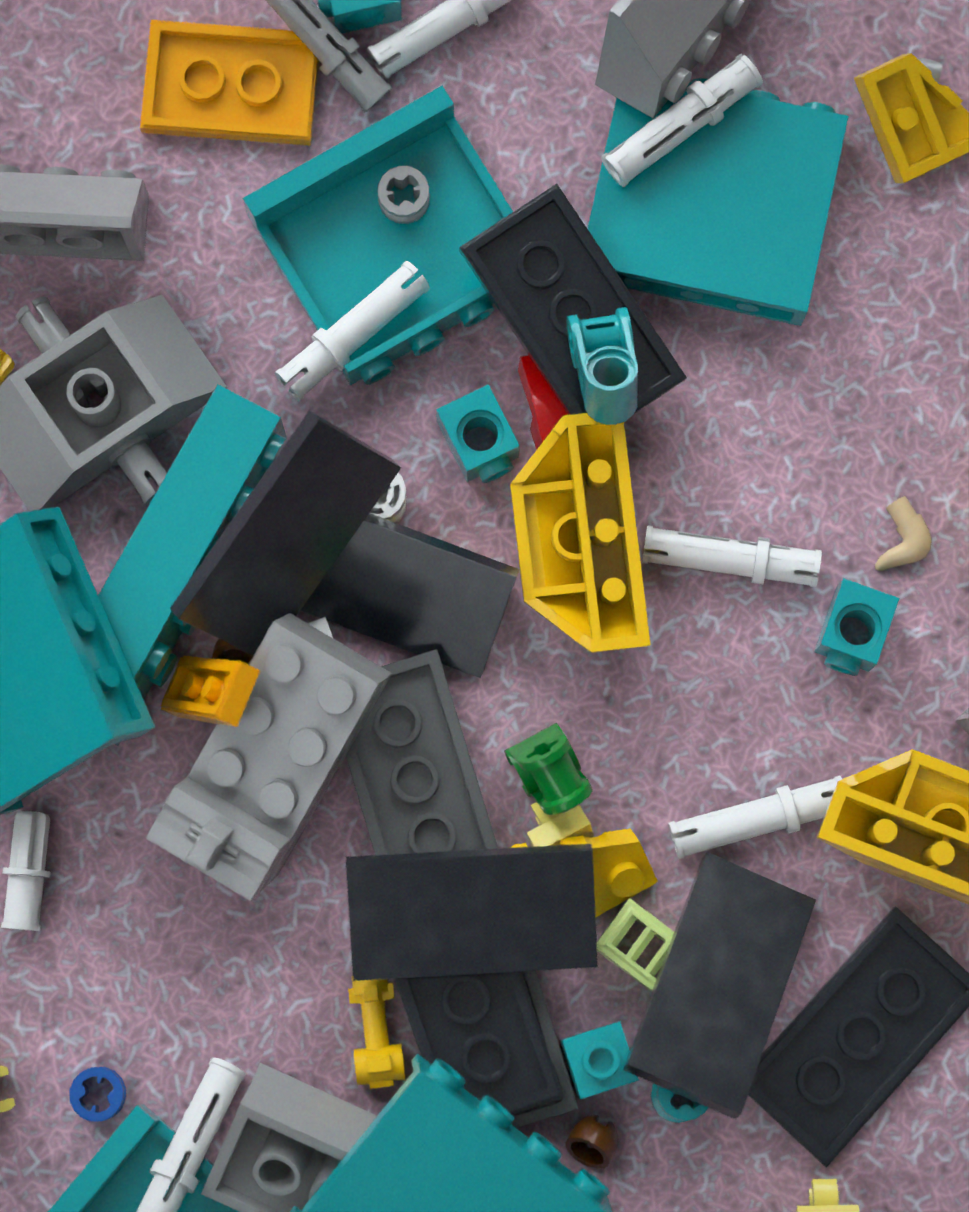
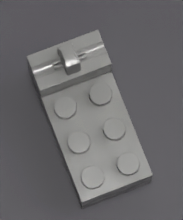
M291 613L273 621L250 663V666L261 671L238 726L231 727L216 724L188 777L173 787L160 814L146 836L148 840L250 901L279 875L392 675L391 672Z

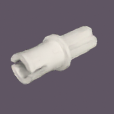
M21 811L15 815L9 868H3L2 874L8 875L4 919L1 928L40 931L41 929L39 924L44 878L51 877V872L45 871L50 817L45 813Z

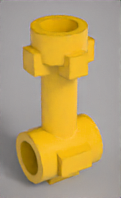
M351 976L353 988H348L350 1004H361L366 1047L353 1050L357 1085L369 1084L370 1089L394 1086V1081L406 1080L402 1043L389 1045L385 1001L395 998L393 983H388V979L353 981V976Z

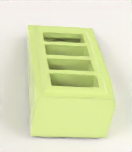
M629 898L598 939L597 952L652 992L657 980L654 976L662 967L674 931ZM637 921L645 929L625 955L616 947L634 922ZM657 936L664 943L647 967L643 969L635 962L652 938Z

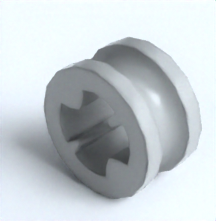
M397 166L388 170L378 184V198L382 213L389 220L400 224H409L419 220L426 213L429 206V185L425 176L419 170L410 166ZM408 184L415 186L413 188L414 198L418 200L414 204L406 200L399 206L393 204L394 194L390 190L394 186L401 190L406 188Z

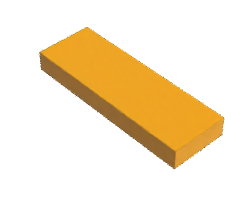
M192 656L180 657L161 702V710L180 718L237 727L261 670L240 661Z

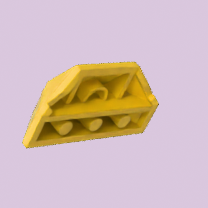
M588 413L564 415L510 484L524 603L590 653L651 646L624 422L616 425H605L592 419Z
M912 749L837 782L817 835L819 840L863 864L969 905L968 770Z

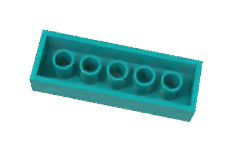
M217 384L98 594L143 700H145L153 683L162 687L172 673L178 656L171 653L181 633L183 632L190 636L196 629V627L178 619L170 610V607L288 441L280 416Z

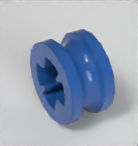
M91 1067L80 1072L70 1087V1103L73 1110L81 1118L91 1122L105 1121L116 1116L126 1101V1086L122 1077L116 1071L107 1067ZM97 1076L98 1084L104 1083L106 1078L114 1089L107 1095L111 1105L102 1112H99V1105H93L90 1110L83 1101V1098L89 1093L85 1083Z

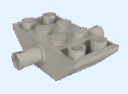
M163 295L108 310L73 334L68 331L50 305L47 297L43 296L32 300V304L44 322L39 323L27 305L18 311L16 320L22 324L42 354L8 376L0 386V469L29 511L54 507L113 466L118 465L142 497V502L149 506L156 491L148 479L153 478L158 487H160L167 472L148 445L153 439L207 404L217 384L228 389ZM96 391L101 398L104 397V402L98 407H89V401L86 397Z

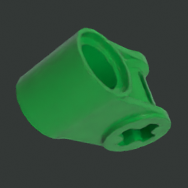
M557 723L504 750L509 764L514 765L524 784L522 788L528 797H533L545 814L554 815L570 810L585 801L593 791L589 780L580 771V763L567 736H565Z

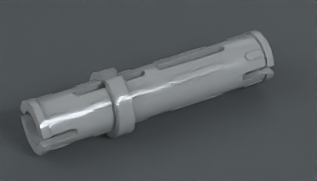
M265 0L323 64L319 68L326 77L332 74L362 107L361 109L364 112H367L392 88L389 84L385 83L357 52L360 45L353 37L347 40L312 0Z

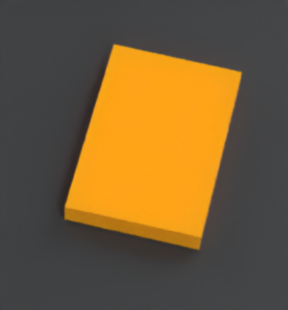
M151 20L140 121L141 133L311 146L319 59L292 30Z

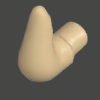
M903 496L886 508L898 526L896 530L901 535L903 542L879 557L875 564V569L878 571L918 562L926 558L931 550V534L922 515L917 514L907 497Z

